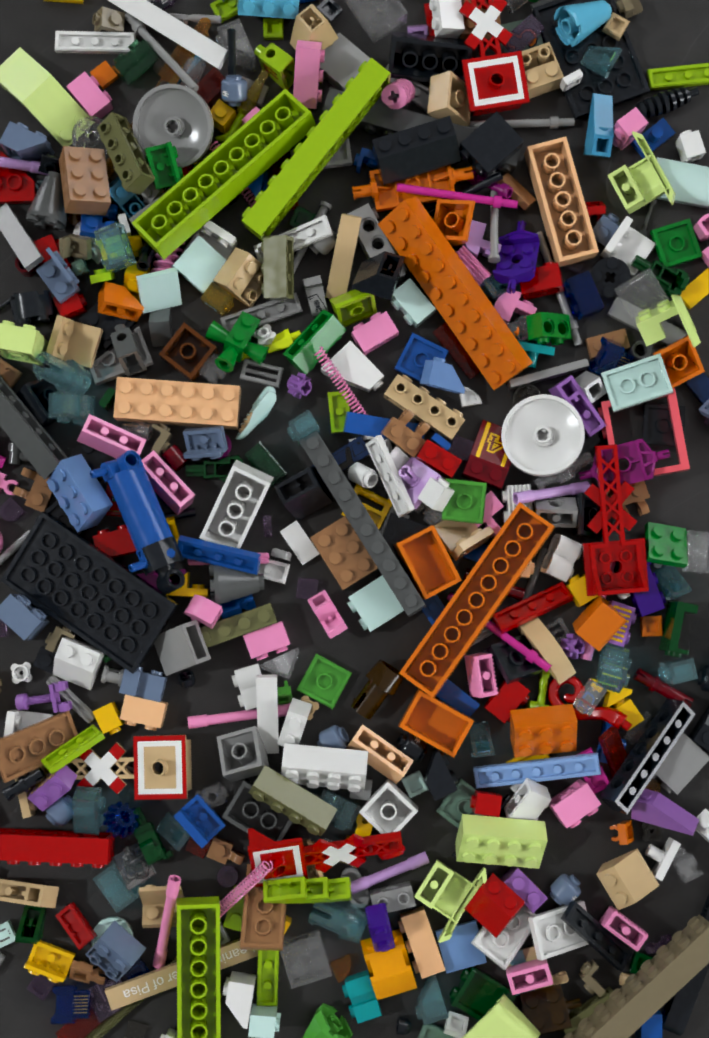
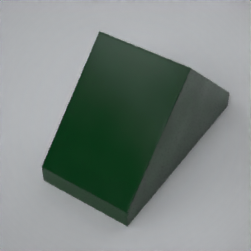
M25 905L15 942L37 944L43 938L46 915L45 907Z

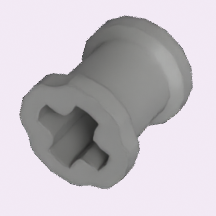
M105 665L101 683L110 682L118 684L120 687L124 669L118 670Z

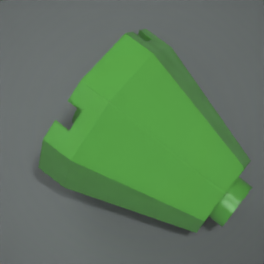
M323 1003L316 1010L302 1038H351L353 1033L347 1020L343 1016L339 1019L335 1015L338 1011L334 1007Z

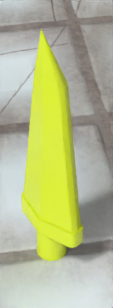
M285 329L276 335L271 344L263 346L269 347L268 353L286 349L298 338L301 332L298 330L290 333L289 329ZM245 354L242 360L249 359L250 357Z

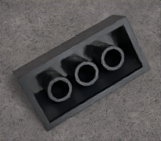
M392 31L388 71L391 73V78H404L430 83L431 76L451 70L465 82L461 61L471 59L472 49L464 44L466 40L435 38V36Z
M450 116L372 140L371 149L384 186L461 162L457 136Z

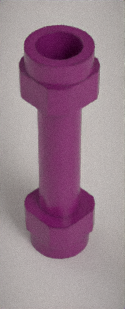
M472 171L474 179L467 181L474 185L485 178ZM494 183L486 187L498 192V196L509 199L513 193V188L506 183L501 185Z

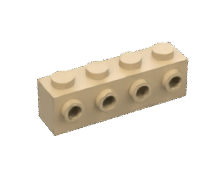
M397 374L384 393V398L403 411L409 409L415 414L413 418L419 422L425 421L431 426V430L451 442L466 420L463 418V414L457 409L453 408L451 410L446 407L447 403L438 397L435 399L430 396V392L422 386L418 388L412 384L413 380L408 376Z

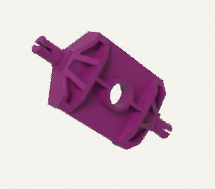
M643 439L617 445L618 459H627L629 461V467L626 470L619 469L620 483L622 484L623 481H626L629 484L653 479L656 462L671 457L669 449L659 452L652 451ZM612 449L601 450L602 459L607 463L612 458ZM596 453L593 459V466L590 468L591 470L579 472L581 481L592 477L598 481ZM608 469L603 474V479L610 483L614 479V473Z

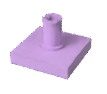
M411 457L398 471L415 509L422 503L418 496L430 477L437 480L441 477L440 474L415 457Z

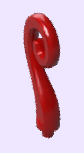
M572 676L559 685L553 679L548 688V698L551 705H564L559 697V689L564 684H571L575 688L574 694H564V700L572 704L580 701L584 693L581 681L577 677ZM611 707L574 708L577 720H604L615 728L619 729L622 727L626 731L632 726L626 720L628 717L626 714Z

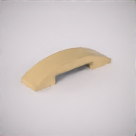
M538 617L517 627L520 633L526 636L541 658L552 665L548 671L559 685L576 674L568 657Z

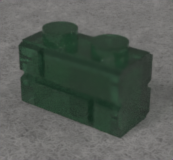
M136 39L128 46L130 51L126 55L121 53L113 60L116 64L112 68L127 86L131 85L160 59L144 39L140 42Z
M261 442L257 443L245 454V457L255 469L274 477L270 485L272 488L287 476V472Z

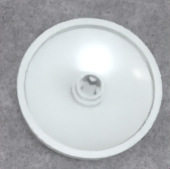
M540 394L525 398L509 411L502 426L501 438L504 451L515 467L529 475L546 477L565 471L578 459L584 446L585 431L579 413L569 402L557 396Z

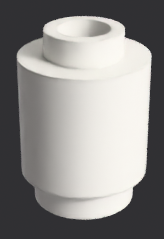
M360 462L354 463L348 470L349 480L363 488H373L377 484L378 475L375 470Z

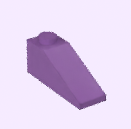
M572 375L549 389L553 396L566 400L577 410L583 421L585 434L588 437H591L606 426Z
M644 789L632 807L631 819L691 836L694 835L699 824L697 817L661 793L649 789Z

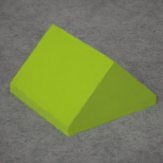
M354 289L329 299L336 318L344 327L377 313L375 297L369 293H363Z

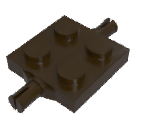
M561 984L520 994L522 1013L541 1033L540 1036L572 1028L570 1009L582 1007L580 998L567 1001L563 995Z

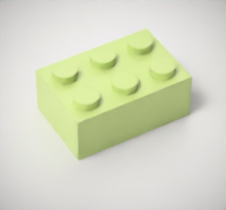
M6 320L0 323V355L5 359L43 366V361L47 357L45 353L49 342L32 325L23 324V327L15 326L14 322Z

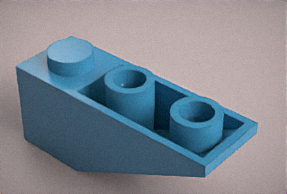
M593 93L583 155L601 158L611 157L614 138L613 96Z
M117 177L109 184L110 197L129 219L143 209L145 205L135 193L127 192L122 187L120 178Z

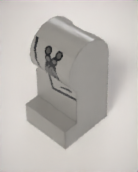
M321 276L303 279V286L312 317L318 316L323 309L328 311Z

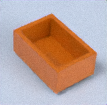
M434 525L393 545L422 600H426L462 581Z
M418 688L398 725L405 731L454 758L474 720L437 698L430 697Z
M573 704L510 710V741L514 758L576 751L578 721Z

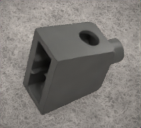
M124 324L116 325L110 337L117 358L127 377L147 370L131 329L126 328Z

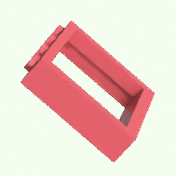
M673 388L674 392L672 394L659 398L667 397L679 465L656 468L654 476L688 471L690 469L675 388ZM608 400L601 402L598 413L606 424L601 429L603 440L607 439L608 445H614L615 441L609 414L611 404Z

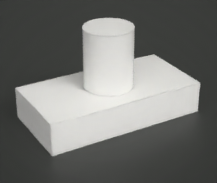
M670 837L667 839L662 850L649 844L645 851L646 856L656 861L651 872L660 881H663L681 843Z

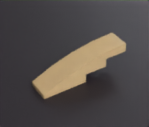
M341 214L325 298L332 299L347 293L362 217Z

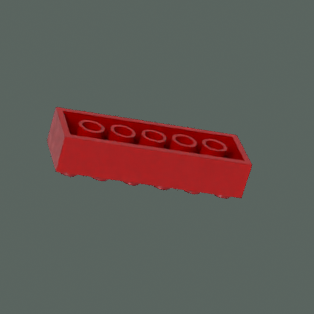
M0 828V860L7 861V864L15 865L20 864V861H26L28 865H41V862H49L50 866H62V863H71V867H83L84 864H92L93 868H104L114 858L115 833Z

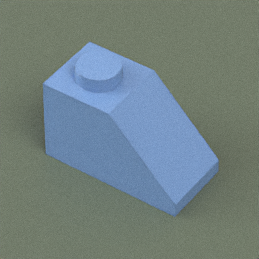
M433 357V360H425L420 384L456 394L465 393V388L451 364L445 363V359Z

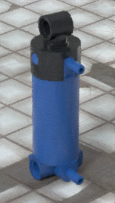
M128 450L117 459L104 462L100 468L91 470L89 473L91 478L103 476L104 481L108 482L135 546L139 561L130 564L128 567L129 571L135 572L143 569L146 576L154 573L158 574L156 585L159 591L164 594H170L181 588L185 583V577L179 569L175 568V565L182 562L184 558L175 537L172 535L139 454L136 451Z

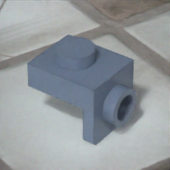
M611 212L602 215L593 228L595 239L599 243L606 246L621 225L619 217Z

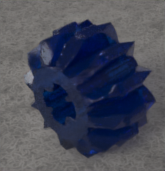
M121 801L115 805L111 804L107 809L108 811L103 814L106 820L103 821L102 825L108 826L106 832L112 831L113 838L119 835L121 839L133 834L134 829L139 825L136 821L139 815L134 814L136 807L130 809L129 802L123 805Z

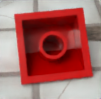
M493 873L486 883L479 888L465 907V910L497 938L521 911L525 901Z

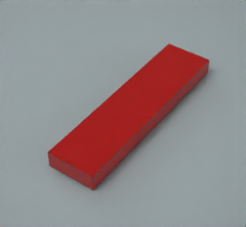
M562 581L494 613L491 619L501 634L573 601L574 596Z

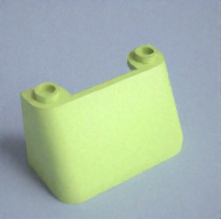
M504 994L462 1038H538L541 1033Z

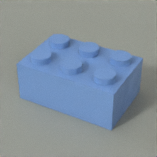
M82 454L61 460L47 480L50 491L55 495L59 506L64 510L77 533L97 526L113 505L97 478L90 477L91 468Z

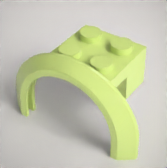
M633 131L632 134L644 153L645 158L628 168L626 165H623L607 175L621 202L629 214L663 194H666L671 205H674L675 192L644 136Z
M672 294V301L668 299L661 301L657 304L658 307L652 310L649 308L644 309L638 313L639 316L635 317L636 325L646 347L666 338L661 322L677 314L681 318L693 347L701 343L681 296Z
M437 859L414 895L416 899L449 918L438 939L439 943L450 940L459 919L465 911V907L481 885L486 883L485 867L480 870L473 882H471Z

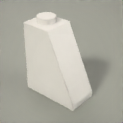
M351 340L330 359L334 367H337L338 374L344 377L343 380L348 385L368 393L372 389L374 391L378 390L383 385L384 375ZM330 362L326 363L323 367H321V372L326 376H328V374L334 370L332 369L328 373H325L329 368L332 367L329 366L325 370L323 369Z

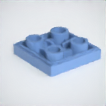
M476 920L456 925L450 940L438 942L446 974L487 963L485 955L471 944L479 932ZM443 929L435 931L437 940L439 939Z

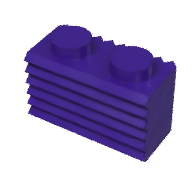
M380 903L367 906L365 913L374 951L386 952L395 948L386 904Z

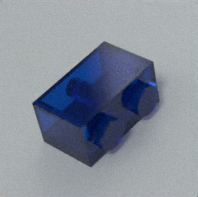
M589 270L566 279L563 284L566 298L569 297L572 303L570 306L574 316L578 317V320L599 313L604 309L605 306Z

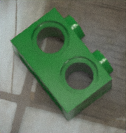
M538 312L526 316L528 340L537 341V344L551 342V345L564 344L563 341L572 339L570 317L568 314Z

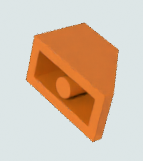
M105 281L98 293V313L137 322L144 311V307L125 286Z

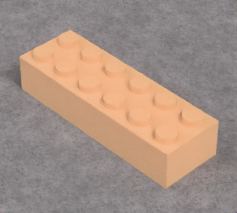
M567 137L527 146L524 156L554 262H558L559 266L562 267L595 258L599 250Z
M117 377L113 418L124 422L162 423L165 425L192 427L223 426L224 429L238 430L241 387L236 385Z

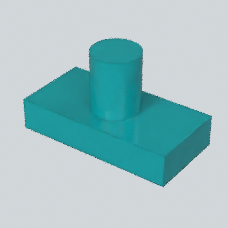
M518 340L533 362L528 367L536 368L539 353L554 356L555 347Z

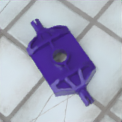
M518 221L516 231L498 238L499 244L502 245L499 253L500 262L497 263L496 270H493L495 280L501 284L508 283L507 292L509 294L511 292L515 293L516 284L530 281L536 272L540 239L538 234L525 231V221Z

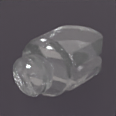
M190 57L186 60L183 70L198 84L206 64L199 57ZM183 81L181 82V85L188 87Z

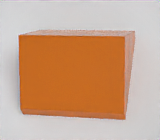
M688 335L653 353V355L661 353L672 388L705 372L697 350L693 347Z
M598 596L587 606L572 625L577 635L596 650L601 651L627 620L603 596Z

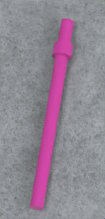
M397 183V192L452 200L475 201V203L492 205L493 208L508 207L517 209L518 206L517 200L504 199L502 196L497 195L490 197Z
M452 592L447 597L449 601L454 596ZM489 620L485 626L488 630L526 657L525 659L531 664L535 663L548 672L552 665L539 657V653L533 649H528L508 633L501 634L497 626Z

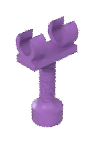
M68 681L49 684L50 694L29 697L27 693L17 694L15 697L17 710H28L30 705L52 702L54 713L73 709L71 701L61 702L59 691L69 688Z

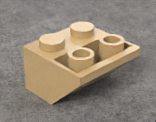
M310 4L296 15L290 44L295 51L298 40L322 42V50H324L338 39L329 21L313 4Z
M550 42L522 51L529 99L559 89L564 76Z
M235 247L213 281L225 292L251 308L262 293L261 286L264 283V275L261 271L262 264L251 253Z

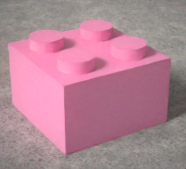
M578 779L552 797L549 807L564 827L574 828L581 823V818L596 813L601 803L589 785L583 780Z

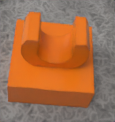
M623 820L618 824L610 826L611 830L615 829L618 831V836H613L611 838L612 841H619L620 845H628L634 841L632 820Z

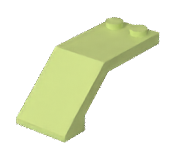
M21 47L0 65V85L23 104L62 147L70 146L94 123L90 116L59 82Z

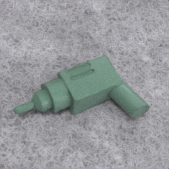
M73 257L74 262L71 265L76 276H82L90 272L84 259Z

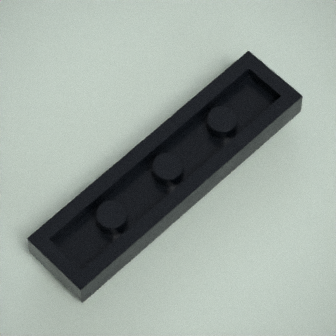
M571 901L561 919L617 970L623 971L633 953L577 902Z

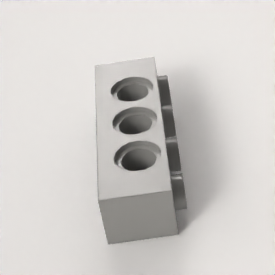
M369 203L348 213V215L362 217L358 242L367 259L384 251L398 254L378 226V213L375 208L371 209ZM365 225H372L374 229L367 232L363 227ZM375 242H380L383 244V248L375 249L372 245ZM404 263L398 282L404 280L407 268Z

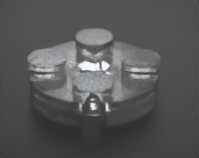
M95 116L78 120L72 131V146L104 149L106 154V147L101 141L97 127L103 120ZM94 133L93 137L96 138V141L91 142L89 134Z

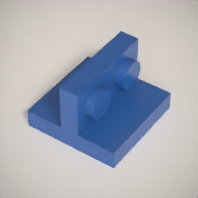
M199 793L173 816L201 848L226 826L224 821Z

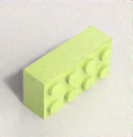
M462 814L455 841L456 861L539 869L548 841L545 821Z

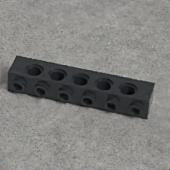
M667 698L600 795V798L612 810L625 814L630 812L695 716V713L684 701Z

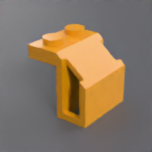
M400 929L392 931L395 948L386 952L374 951L371 937L360 941L377 1000L417 988Z

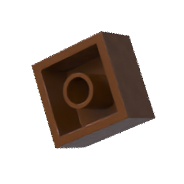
M183 323L159 353V356L188 380L195 382L216 356L218 349L186 323Z

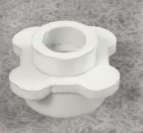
M265 324L255 331L253 337L258 339L259 345H269L276 337V333L271 330L269 324Z
M24 662L21 665L16 663L11 665L13 683L18 684L21 681L30 682L33 676L30 674L31 664L29 662Z

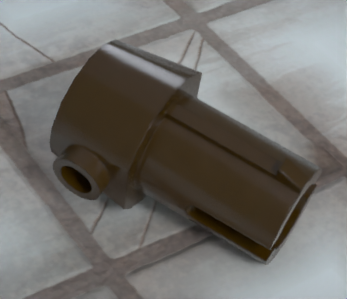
M380 659L366 674L369 680L356 699L354 698L351 707L353 709L357 708V713L371 720L388 694L395 695L404 677L399 674L400 671Z

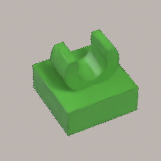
M287 680L284 681V687H278V705L288 704L292 701L291 686L288 685Z

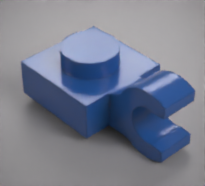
M252 595L220 604L223 609L222 619L241 614L242 609L252 610L256 608Z

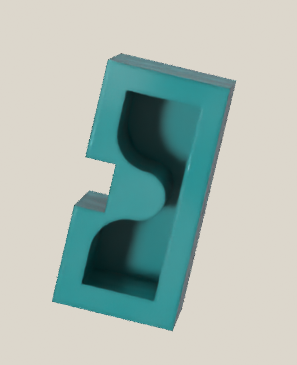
M365 970L344 977L345 984L342 985L345 998L349 997L352 1005L348 1006L351 1017H356L359 1024L382 1016L381 1008L370 980L369 971Z

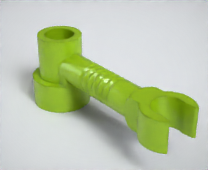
M543 670L540 673L537 701L528 700L526 708L549 706L545 704L548 679L550 677L549 671Z

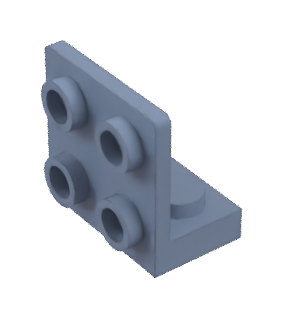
M48 247L46 251L52 258L37 268L36 272L59 303L62 304L81 290L77 285L80 281L72 270L67 267L68 265L58 251L52 252Z

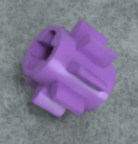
M298 372L297 376L291 375L287 381L288 393L298 399L302 395L307 396L312 389L311 378L306 377V374Z
M574 633L567 634V638H561L560 647L567 657L578 659V654H584L585 643L579 635Z

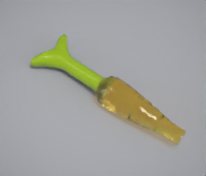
M262 69L258 78L247 90V100L241 102V106H237L238 114L229 131L223 135L216 136L215 139L217 141H226L240 128L242 119L256 107L264 83L269 75L267 71Z

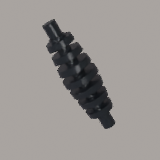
M682 87L680 89L662 91L657 95L651 96L650 99L647 98L643 102L637 103L636 107L645 118L667 114L689 103L691 97L699 95V90L697 87L690 90L687 87Z

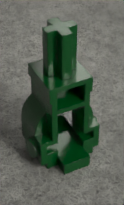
M636 255L631 262V266L645 273L643 279L654 283L660 293L672 298V294L681 295L689 282L690 277L687 276L688 273L684 270L668 268L658 260L651 263ZM663 273H670L676 276L673 285L661 279V275Z
M231 455L221 459L219 462L204 461V465H186V477H204L205 480L220 479L225 483L228 475H218L217 466L231 464V461L235 462L236 460L243 463V459H240L239 455Z
M138 807L131 810L129 814L136 827L133 833L148 865H153L163 859L167 860L174 856L171 850L166 851L153 823H147L141 808Z

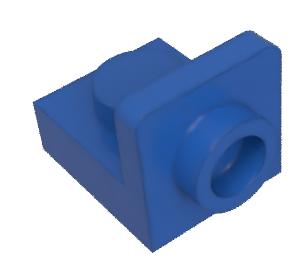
M362 148L361 153L356 154L354 165L357 166V173L361 172L363 163H366L370 168H378L372 150Z

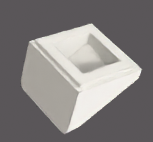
M398 446L390 452L398 471L410 459Z

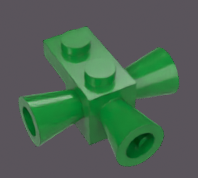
M242 311L230 332L215 320L211 323L205 339L224 343L222 353L215 359V364L219 369L225 372H232L236 361L241 362L245 354L260 366L262 365L269 347L250 342L260 325V319Z

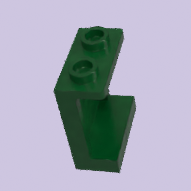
M680 601L668 602L663 636H661L659 650L665 651L664 655L682 658V654L689 655V650L678 648L684 614H697L699 605Z
M472 966L465 968L461 973V981L457 987L454 986L449 994V1001L451 1006H457L477 1020H480L504 994L512 1002L516 994L512 995L509 987L477 967Z

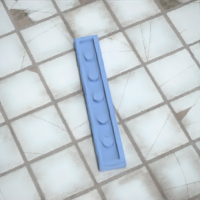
M598 752L473 767L476 789L522 784L526 778L535 782L601 775Z

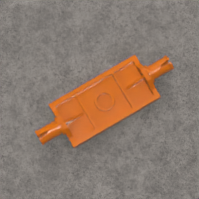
M447 166L386 186L383 185L379 170L369 171L370 184L352 186L353 198L356 200L372 196L377 212L393 210L403 200L417 196L422 204L437 202V199L445 198L397 192V183L455 191L454 184L456 182L474 179L472 166L454 170L451 166Z

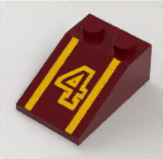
M482 420L462 472V477L475 482L487 483L488 487L496 490L502 488L511 465V461L508 459L502 445V426Z

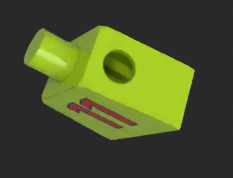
M270 43L267 47L259 44L254 54L258 56L262 70L283 90H288L294 84V58L274 43Z

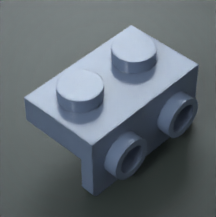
M223 426L190 428L183 431L187 451L183 454L184 459L191 458L193 461L200 460L203 457L218 459L228 450Z

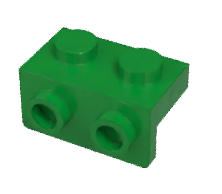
M171 142L144 149L147 162L155 177L153 181L155 190L174 186L183 178L182 169L180 166H177L176 158H178L177 149L175 146H172Z

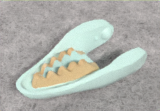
M267 386L259 394L252 405V409L249 411L250 413H247V418L243 419L244 422L241 423V428H239V433L235 439H244L269 415L276 402V390L274 387Z

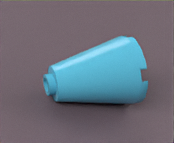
M599 0L559 7L555 11L554 21L557 20L558 27H555L560 40L567 46H576L610 19L612 13L611 6L606 1Z

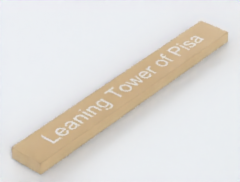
M240 938L221 945L220 970L257 957L258 950L240 949ZM177 962L105 988V994L111 1011L177 987Z

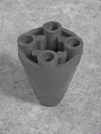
M48 172V176H45L27 211L26 220L34 222L35 227L46 229L49 226L57 231H65L67 213H65L61 175L58 172Z
M209 564V575L214 576L209 577L210 592H214L210 593L211 601L218 605L259 593V590H264V574L255 575Z

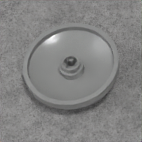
M179 84L157 86L141 98L135 109L133 134L145 157V148L171 142L172 146H175L177 149V166L185 168L199 161L205 155L212 142L214 122L211 110L202 96L189 87Z

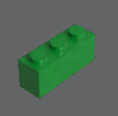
M323 309L283 355L297 370L307 375L322 358L316 359L323 352L314 356L321 349L320 347H323L322 350H325L327 354L329 349L342 338V335L347 330L333 314Z

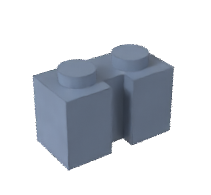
M140 666L134 674L124 669L119 693L161 702L168 677L163 676L164 672L151 670V673L144 672L143 667Z

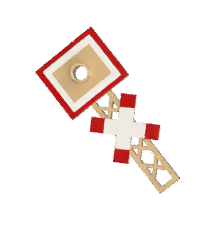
M186 735L133 736L134 757H122L126 750L116 742L103 757H99L90 748L81 754L80 758H75L70 762L79 769L76 772V780L81 781L77 787L85 795L88 794L100 779L116 794H119L127 785L122 779H134V800L188 799V791L192 789L191 739H186ZM130 762H134V774L126 768ZM157 762L163 765L162 773H158L155 770ZM114 764L119 767L116 772L111 769ZM43 766L41 767V769L44 771L46 775L47 769ZM87 766L91 768L90 772L86 769Z

